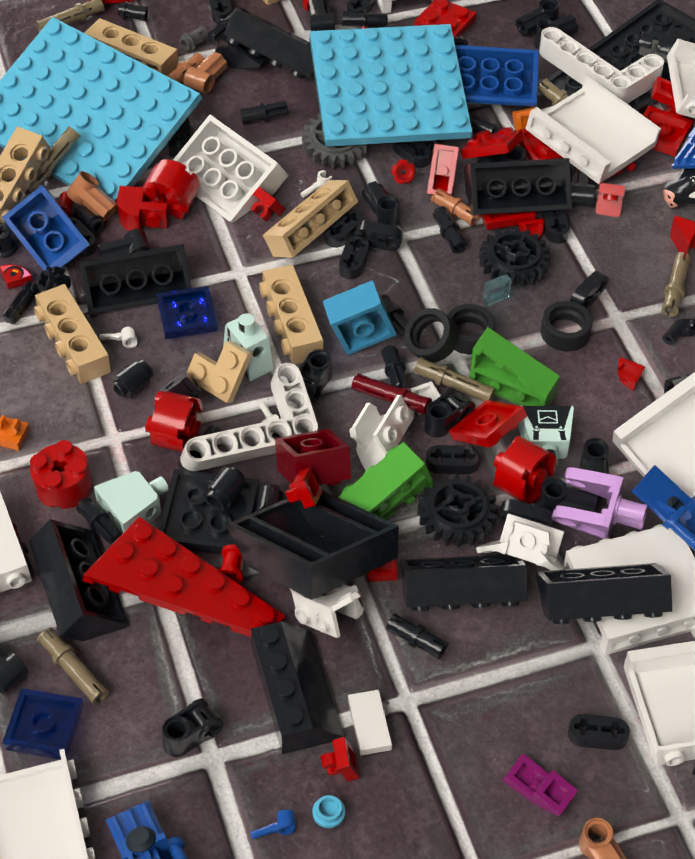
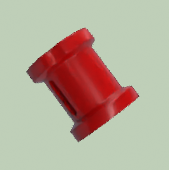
M226 545L222 548L223 563L222 567L218 570L236 583H241L244 578L242 568L245 560L236 545Z

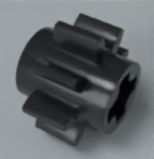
M54 266L53 268L46 267V270L39 274L37 284L39 289L44 291L63 284L69 290L71 280L69 276L64 275V268Z

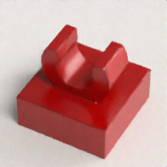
M260 187L253 193L259 201L252 205L251 210L258 214L261 209H264L260 215L264 221L270 219L272 211L279 217L285 211V208L275 198Z
M311 467L300 470L294 482L289 484L290 490L285 491L290 503L301 499L304 508L315 506L322 494V490Z
M345 737L332 740L334 752L321 755L323 769L328 770L329 776L341 773L348 782L359 779L360 775L355 749Z

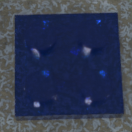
M209 286L156 294L165 340L218 331V323Z
M21 688L2 742L3 749L61 760L59 750L64 749L67 759L83 708L82 698Z

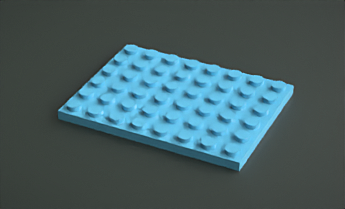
M52 17L0 80V147L5 148L18 126L42 135L51 148L67 127L70 126L81 137L51 171V176L71 186L81 171L87 172L99 182L98 187L117 203L119 186L133 187L202 100L200 93Z

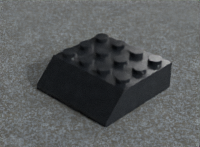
M323 490L315 506L304 508L301 499L290 503L287 498L227 524V529L248 567L311 600L398 558V525Z

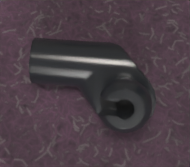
M695 318L678 319L663 335V341L668 345H673L679 337L694 336Z

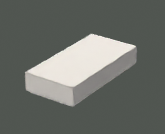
M379 690L348 695V704L360 756L392 750Z

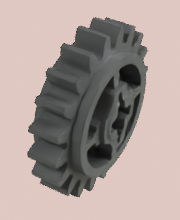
M320 113L317 114V120L309 119V125H304V132H302L303 150H306V156H313L314 163L321 160L322 167L326 166L327 163L331 164L332 169L335 168L336 164H340L342 168H345L346 162L354 165V158L362 160V154L367 153V146H369V144L325 147Z

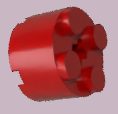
M164 159L159 164L154 165L142 187V191L145 194L146 202L167 203L168 213L174 218L182 219L188 212L200 189V181L194 172L190 175L185 171L186 166L182 163Z
M158 391L154 401L155 410L153 416H149L146 420L145 432L150 433V442L153 446L182 453L186 443L190 439L198 437L201 421L197 420V412L202 413V401L199 398L170 391Z
M517 436L505 453L499 452L494 460L493 466L497 469L493 486L521 502L533 504L538 500L542 484L548 475L554 476L557 465L556 456L539 445L521 436Z
M58 441L56 444L45 447L30 459V474L36 495L44 505L51 508L56 506L61 507V509H70L79 506L78 503L82 499L89 497L93 480L87 456L80 448L72 445L70 441Z

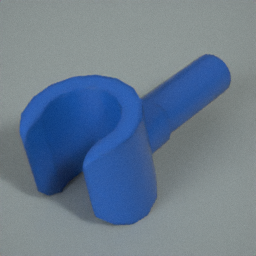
M281 810L277 813V823L250 831L252 840L276 832L281 835L292 834L295 830L293 811Z

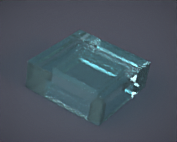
M507 274L485 282L483 302L487 307L510 298L512 279Z

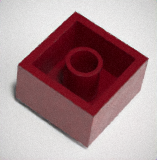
M330 429L275 438L277 471L290 483L294 482L300 470L311 467L319 485H338L343 480L351 479L350 446Z

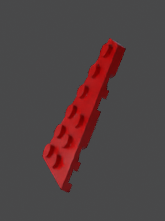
M138 517L83 575L84 582L90 584L97 582L109 586L111 591L117 593L124 591L138 596L141 601L183 615L187 612L201 617V621L210 624L214 621L229 626L231 631L251 637V628L283 622L285 615L141 517Z

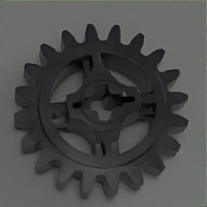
M507 227L504 233L495 230V237L488 234L487 241H482L479 250V265L484 267V274L491 273V280L499 278L501 285L505 282H510L511 287L515 283H519L521 287H524L525 281L534 284L535 278L541 280L543 273L548 272L551 255H549L550 247H545V240L538 241V234L529 235L528 229L520 232L519 227H516L515 231H510Z
M455 474L454 480L450 481L444 475L442 484L434 479L432 481V488L425 486L424 495L419 496L417 515L420 516L419 524L426 525V534L435 532L434 541H438L442 537L445 538V546H448L452 540L456 541L458 548L461 547L464 540H466L468 545L473 546L474 537L482 542L484 540V533L491 535L492 527L496 526L499 508L498 505H495L496 496H489L490 487L480 489L481 480L472 484L470 483V476H467L463 481L460 480L458 474ZM440 502H442V503H441V507H437V508H436V506H437ZM480 513V515L476 519H474V514Z

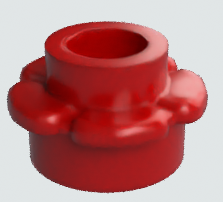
M405 159L399 160L391 169L394 180L399 184L410 183L414 179V173L416 172L415 166ZM403 169L406 171L405 174L401 173Z

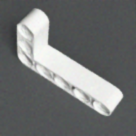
M548 27L542 30L539 53L543 58L582 85L585 77L588 75L627 104L652 89L656 78L662 75L664 59L659 55L648 54L619 71L558 28Z
M283 363L277 368L271 379V389L281 419L194 437L186 443L182 451L180 460L183 467L190 471H199L275 454V439L271 436V433H277L280 437L302 434L298 431L297 427H302L307 432L317 431L318 423L299 368L292 363ZM281 376L287 377L291 383L284 382ZM289 402H295L299 409L290 406ZM244 439H251L255 446L247 445ZM222 444L226 446L229 452L220 451L217 445ZM189 451H198L202 458H194Z

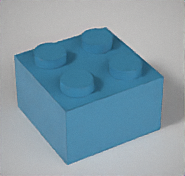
M373 280L323 301L330 325L347 356L397 335L389 312Z

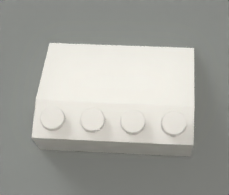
M212 115L207 117L173 159L185 165V171L190 175L193 172L197 175L200 181V189L196 197L231 223H234L251 211L252 205L259 201L253 195L258 187L272 196L289 176L275 160Z

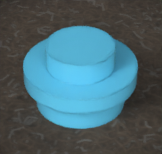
M323 796L313 806V819L323 828L337 827L345 818V806L335 796Z

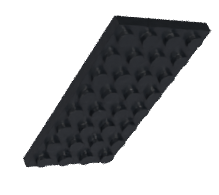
M656 0L594 44L589 50L621 71L642 58V56L637 55V51L640 48L638 44L643 31H654L667 35L670 26L695 32V19L663 0ZM664 62L661 78L671 81L668 63ZM560 69L547 78L560 90L564 89L567 91L568 96L582 89L583 86ZM652 89L628 103V105L642 114L648 106H653L658 101L651 98Z

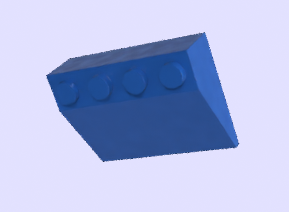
M455 45L467 103L537 106L539 50Z

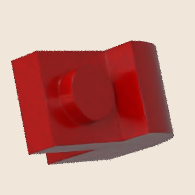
M119 186L117 195L119 220L126 230H142V227L167 229L169 223L167 203L146 202L142 187Z

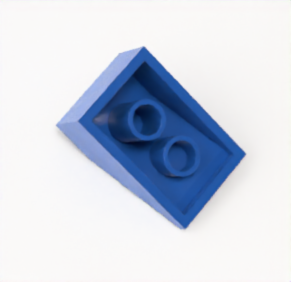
M43 185L2 217L43 270H46V267L53 268L54 266L63 268L91 246L65 210Z

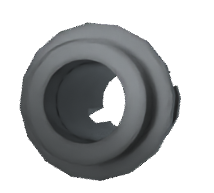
M200 26L189 34H183L179 40L181 48L184 51L194 50L196 45L208 40V31L201 34L205 28Z

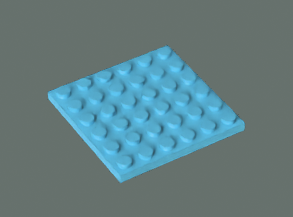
M451 24L310 31V45L325 147L471 138L472 128Z

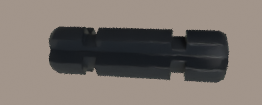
M27 281L24 284L23 290L18 292L10 303V307L3 313L6 323L13 325L19 320V315L24 313L32 302V298L39 292L37 283Z

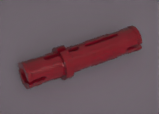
M357 373V376H354L351 385L354 391L362 392L393 403L397 395H401L409 409L426 415L427 406L432 402V398L411 392V389L407 387H395Z

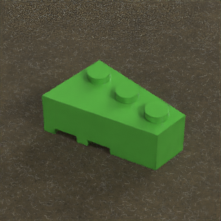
M489 327L486 328L473 347L470 378L495 387V396L519 406H549L558 390L560 378L558 374Z
M402 442L399 446L390 449L385 458L378 464L369 467L358 481L348 485L338 498L386 520L394 515L393 509L404 502L409 506L415 502L416 498L414 496L423 491L425 486L432 488L433 479L425 463Z

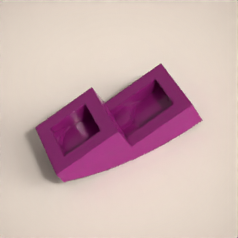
M524 753L502 779L504 783L520 795L557 816L562 814L578 792L575 787L554 770L548 774Z

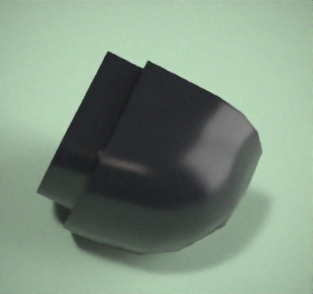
M185 370L168 382L161 391H170L198 398L197 394L201 392V388L189 372Z

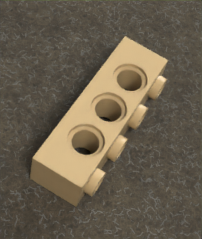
M99 18L84 32L88 36L164 75L170 74L178 65L176 48Z
M18 126L0 155V200L2 199L0 201V223L3 224L7 223L2 217L23 201L27 188L35 180L37 171L42 162L47 159L50 150L48 143L42 135Z
M328 180L263 234L273 257L293 258L358 203L349 180Z
M288 265L262 271L263 282L259 283L262 298H267L266 307L269 317L274 316L275 333L277 336L281 335L282 337L281 347L283 354L289 355L290 361L294 365L303 363L311 351L323 350V338L294 266Z
M63 284L36 294L37 306L34 307L35 315L39 322L43 321L45 323L44 328L48 338L55 340L58 355L61 358H66L65 362L70 375H76L80 384L111 373L108 353L66 285Z

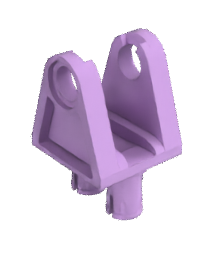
M572 467L566 469L564 476L567 484L606 498L609 506L608 509H602L600 514L558 505L553 511L552 520L600 539L609 538L612 527L616 523L642 531L647 515V505L622 499L623 477Z

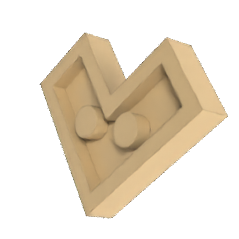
M226 341L218 362L202 353H194L187 371L201 388L224 402L231 403L236 396L253 353L233 341Z

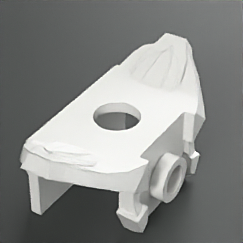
M401 395L396 396L387 413L382 415L379 414L376 406L366 403L349 430L350 437L354 438L357 442L356 451L365 471L385 458L390 449L398 446L415 417L414 410H409Z
M508 513L500 540L476 547L477 553L498 551L502 554H508L546 567L551 571L565 570L557 559L565 531Z
M343 584L341 587L327 592V596H320L312 600L290 589L295 604V616L298 622L335 638L340 637L335 611L354 619L359 618L363 614L364 607L361 606L358 599L363 594L356 585L351 587Z

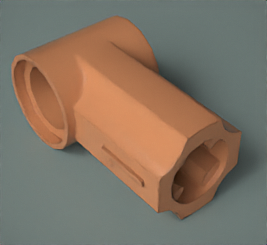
M214 52L210 54L197 68L194 66L188 68L184 76V85L205 95L209 94L214 86L215 79L227 68V61L220 53Z
M81 171L66 191L68 197L77 204L86 206L95 215H100L103 221H107L116 212L117 203L98 187L99 182L95 177Z
M592 818L585 823L579 838V848L585 856L590 859H627L613 838V829L606 820ZM596 834L602 838L603 842H594L588 835Z

